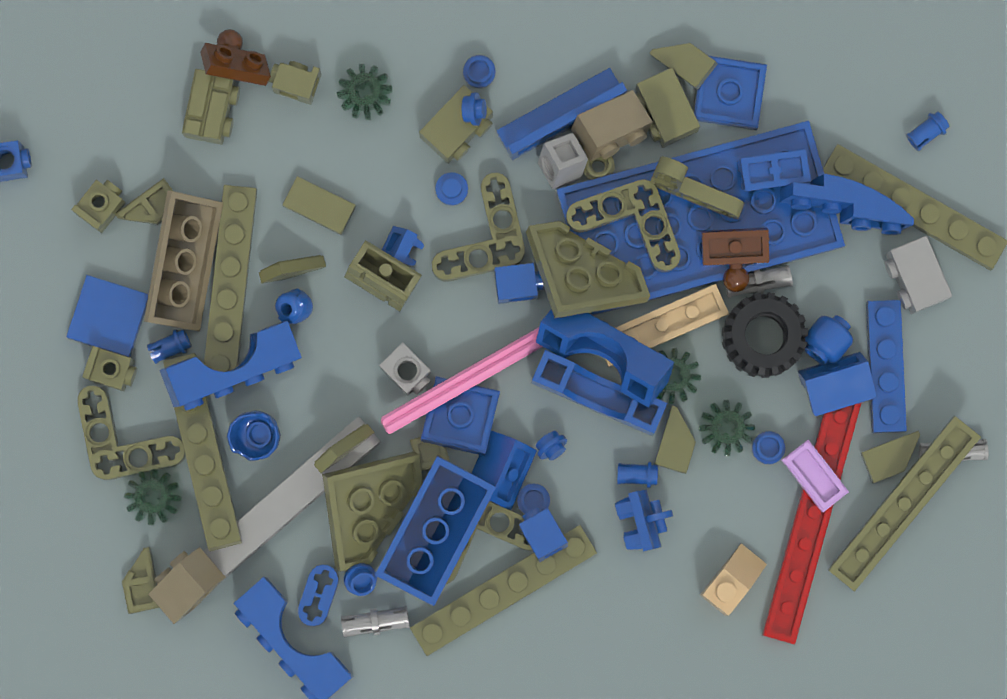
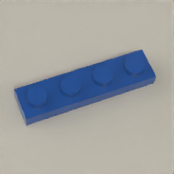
M901 300L867 301L869 366L877 395L876 398L871 399L872 433L906 432Z

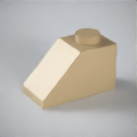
M741 543L701 592L700 596L722 614L729 616L751 589L767 564Z

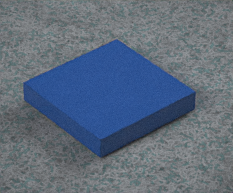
M709 56L717 62V66L697 90L694 114L697 120L757 130L767 64Z
M87 275L66 337L130 358L145 315L149 294Z
M436 376L433 387L447 379ZM475 385L428 412L421 441L485 456L500 391Z

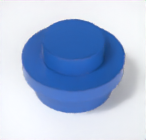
M483 55L469 58L463 68L465 81L475 88L487 87L493 82L496 74L494 63Z
M475 92L471 93L470 96L463 97L462 117L465 123L471 122L473 126H479L481 119L486 118L487 105L485 99H481L479 93Z
M446 173L436 183V195L446 205L460 204L468 194L467 181L458 173Z
M552 431L542 437L535 445L538 449L537 455L541 460L548 458L551 461L562 455L566 450L564 447L567 443L566 437L559 435L557 431Z
M762 432L754 439L752 452L759 462L774 464L783 457L785 443L782 437L775 432Z
M528 484L520 490L517 504L524 514L537 507L543 511L550 505V495L543 486Z
M356 564L345 573L344 585L352 594L358 596L368 595L376 586V572L368 564Z

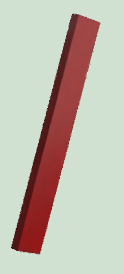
M861 403L825 413L820 423L814 447L840 480ZM804 489L801 492L762 636L794 645L833 509L832 505L826 511L821 512Z

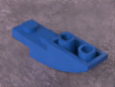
M823 174L812 180L811 184L792 182L780 189L779 202L791 204V208L798 210L816 207L822 208L823 213H840V224L851 225L853 230L868 231L871 228L881 229L882 234L898 235L901 234L902 230L914 225V218L890 198L868 186L843 177Z

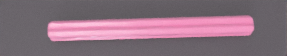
M539 327L382 416L381 424L388 434L397 431L542 348L543 346L536 343Z

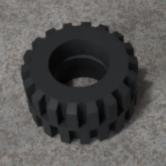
M756 293L749 298H744L732 309L722 329L723 349L727 351L729 361L735 363V368L740 372L742 370L747 372V375L752 377L761 376V378H769L770 376L782 374L800 359L807 345L805 337L808 336V328H805L804 322L806 320L804 315H800L797 311L799 308L795 303L792 305L787 301L788 298L784 296L777 297L775 293ZM757 317L771 318L782 329L783 343L772 354H760L754 351L747 343L745 336L746 328L749 322Z

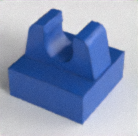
M393 226L382 250L400 262L414 266L417 261L409 257V252L412 247L423 249L424 244L417 238L416 233L405 228Z

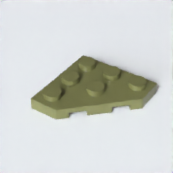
M561 221L528 226L526 234L555 318L646 303L649 300L650 293L639 266L630 261L626 264L610 254L611 250L589 237L585 240L570 231L571 227Z
M413 451L322 474L335 568L341 572L348 570L356 564L372 563L378 554L377 548L386 535L390 536L405 514L402 511L412 496L416 497L423 484L419 454Z

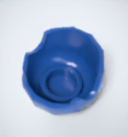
M258 410L240 414L230 424L227 433L231 451L250 461L268 458L278 448L281 437L276 420L269 414Z

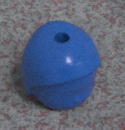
M297 288L281 294L275 303L278 319L281 322L288 321L289 324L303 322L312 314L313 303L311 298L304 291Z

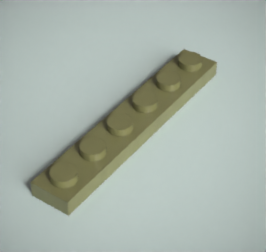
M839 144L836 145L823 168L824 174L859 182L887 196L914 218V225H912L914 228L990 271L993 270L1007 245V240Z
M224 185L223 207L219 223L204 365L215 371H230L236 368L239 362L257 188Z
M195 353L163 361L164 368L197 356ZM207 396L202 398L204 404L186 411L184 406L174 407L208 550L211 552L241 544L242 539Z
M954 415L828 568V571L855 592L979 441L981 436Z
M581 525L564 534L568 542V547L540 563L534 553L410 627L426 656H429L597 554Z

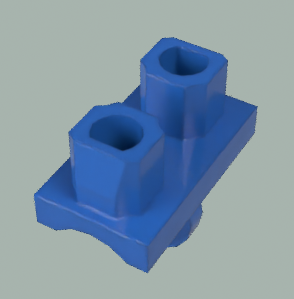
M647 490L628 493L629 497L615 503L620 520L630 517L635 518L637 529L623 533L627 550L643 549V551H648L661 547L658 534L668 531L665 518L673 517L672 510L663 512L660 500L650 502Z

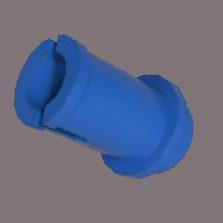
M937 111L935 114L929 113L928 119L910 133H907L906 137L917 151H920L922 147L938 135H945L946 129L950 126L944 116Z
M175 329L172 335L152 344H147L148 351H151L149 354L155 364L177 353L182 352L185 354L187 349L192 347L184 329L180 331Z
M648 462V465L618 463L617 484H647V488H651V485H657L658 465H652V462Z

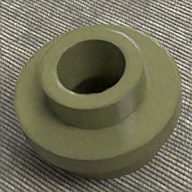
M612 156L607 159L599 157L593 161H590L588 158L583 173L589 180L613 174L615 169L614 159ZM600 161L604 164L605 168L601 172H596L593 170L592 164Z

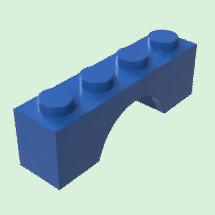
M551 309L540 322L536 339L537 344L563 358L578 353H591L607 359L616 367L620 374V391L648 408L669 382L674 366L672 360L589 313L555 318Z
M284 321L250 334V345L246 357L236 368L230 371L220 372L210 369L197 357L188 358L159 371L173 407L184 406L186 411L204 404L202 398L214 393L215 398H219L234 392L233 385L243 381L246 386L264 380L263 373L273 369L276 374L294 368L293 361L302 357L289 323Z
M547 350L544 351L531 382L538 387L651 436L654 435L667 406L666 402L656 398L648 408L620 391V384L600 377L578 364Z
M267 577L261 578L233 603L238 608L234 614L247 628L251 624L260 633L256 639L269 653L273 649L282 658L278 664L288 676L292 678L296 674L304 683L300 689L308 699H329L354 676L333 652L322 655H307L297 651L289 644L282 629V616L288 601Z

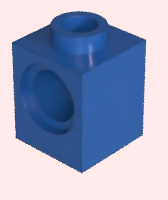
M18 140L0 143V159L6 154L14 155V163L10 168H0V182L28 178L27 168L32 167L29 149H24V146Z
M534 263L495 267L498 304L534 300L538 298L537 291L543 290V282L539 271H535Z
M537 507L522 516L524 521L519 524V527L539 563L568 547L567 540L548 508L541 511Z

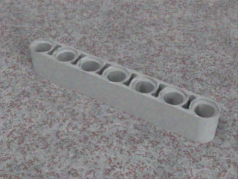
M360 417L346 426L237 521L242 539L241 544L211 552L208 550V547L204 550V553L226 578L325 492L322 474L355 466L381 443L379 438L372 434L323 473L318 471L314 466L315 461L329 447L365 424Z

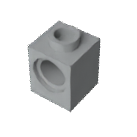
M570 133L544 143L538 165L551 188L555 189L581 179L588 158L575 135Z
M403 342L379 365L407 396L412 392L418 395L431 382L427 378L431 374V370ZM405 363L414 364L417 368L416 376L411 380L400 378L398 370L401 365Z

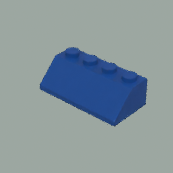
M437 455L375 576L435 606L496 486Z

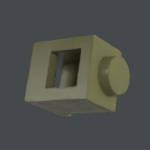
M290 61L289 65L281 62L280 64L275 63L270 73L269 82L273 83L272 89L274 93L312 105L322 75L320 68L313 66L312 72H308L306 65L295 61Z
M96 179L77 205H74L71 210L102 234L116 216L115 213L121 210L126 202L119 197L123 191L109 180L102 184ZM104 197V205L100 208L94 207L96 198Z
M92 346L82 377L86 380L125 392L126 386H132L137 367L133 366L135 360ZM109 363H114L116 366V371L112 375L105 373V367Z

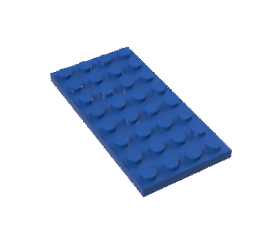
M809 121L671 158L688 167L685 177L734 196L745 204L739 219H733L658 189L681 256L679 264L670 272L663 273L657 271L652 266L634 215L587 232L579 233L570 228L571 232L587 240L589 237L611 250V255L626 264L630 261L639 266L650 293L648 301L723 281V275L729 268V264L704 266L702 264L701 231L768 228L769 263L742 264V267L748 273L845 246L836 214L823 213L822 208L816 207L806 210L793 209L791 204L779 202L780 189L785 186L747 192L741 188L742 177L741 172L738 171L737 161L747 157L806 149L811 181L823 175V167ZM658 162L557 189L556 192L565 224L568 225L566 214L568 208L573 203L637 180L645 179L651 181ZM639 187L637 195L634 196L635 200L641 199L645 207L644 211H639L640 216L649 211L658 210L657 205L650 209L648 197L652 193L651 191H644L643 187ZM614 197L605 199L602 204L603 210L609 215H616L622 208L620 201ZM597 202L591 203L593 210L583 213L581 208L576 209V215L572 217L573 222L579 221L581 225H585L586 218L595 214L596 221L602 220L597 211ZM650 217L646 220L645 229L649 234L658 235L663 231L664 226L659 218ZM665 236L659 241L650 242V245L654 247L658 244L660 255L656 259L658 262L664 261L667 266L670 265V259L674 257L673 252L667 253L665 251L663 243L664 241H669L668 236ZM628 306L617 307V308L606 309V310H600V311H594V312H590V313H591V315L595 316V315H598V314L606 313V312H609V311L617 310V309L624 308V307H628Z

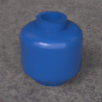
M835 315L833 318L829 316L819 317L808 330V336L805 337V342H807L806 353L822 365H825L827 362H838L853 343V337L848 331L851 328L850 324L838 315Z

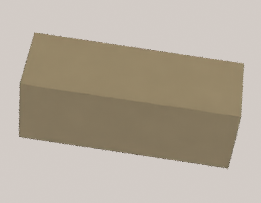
M167 191L144 322L200 332L223 202Z

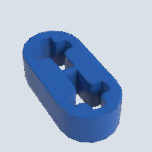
M329 565L316 566L309 574L298 607L299 618L308 626L320 625L328 617L339 584L337 571ZM324 570L329 571V577L333 579L332 585H325L322 594L317 593L319 582L315 580V575L322 574ZM316 596L320 598L318 609L323 612L321 617L315 616L313 621H310L308 619L309 614L304 612L305 606H311Z

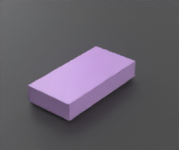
M806 440L781 460L821 512L826 511L849 493L809 440Z

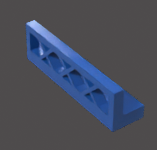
M608 68L496 130V133L513 161L572 128L577 115L627 93V89L623 82L619 84L611 68Z

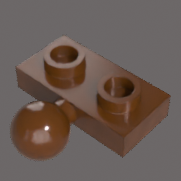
M232 29L224 30L217 38V45L204 44L200 53L207 75L263 86L267 85L271 75L265 54L241 50L243 39L237 31Z
M768 228L701 231L703 266L729 264V268L723 275V283L732 292L743 291L749 284V274L742 267V264L769 263Z

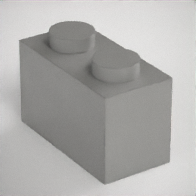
M927 236L890 250L886 254L888 260L884 261L887 273L891 279L896 278L900 290L897 291L898 298L901 300V305L904 309L909 308L911 315L946 301L953 296Z

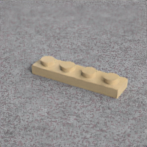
M714 284L615 328L652 349L729 315V312L717 285ZM605 359L608 367L613 366L610 361Z

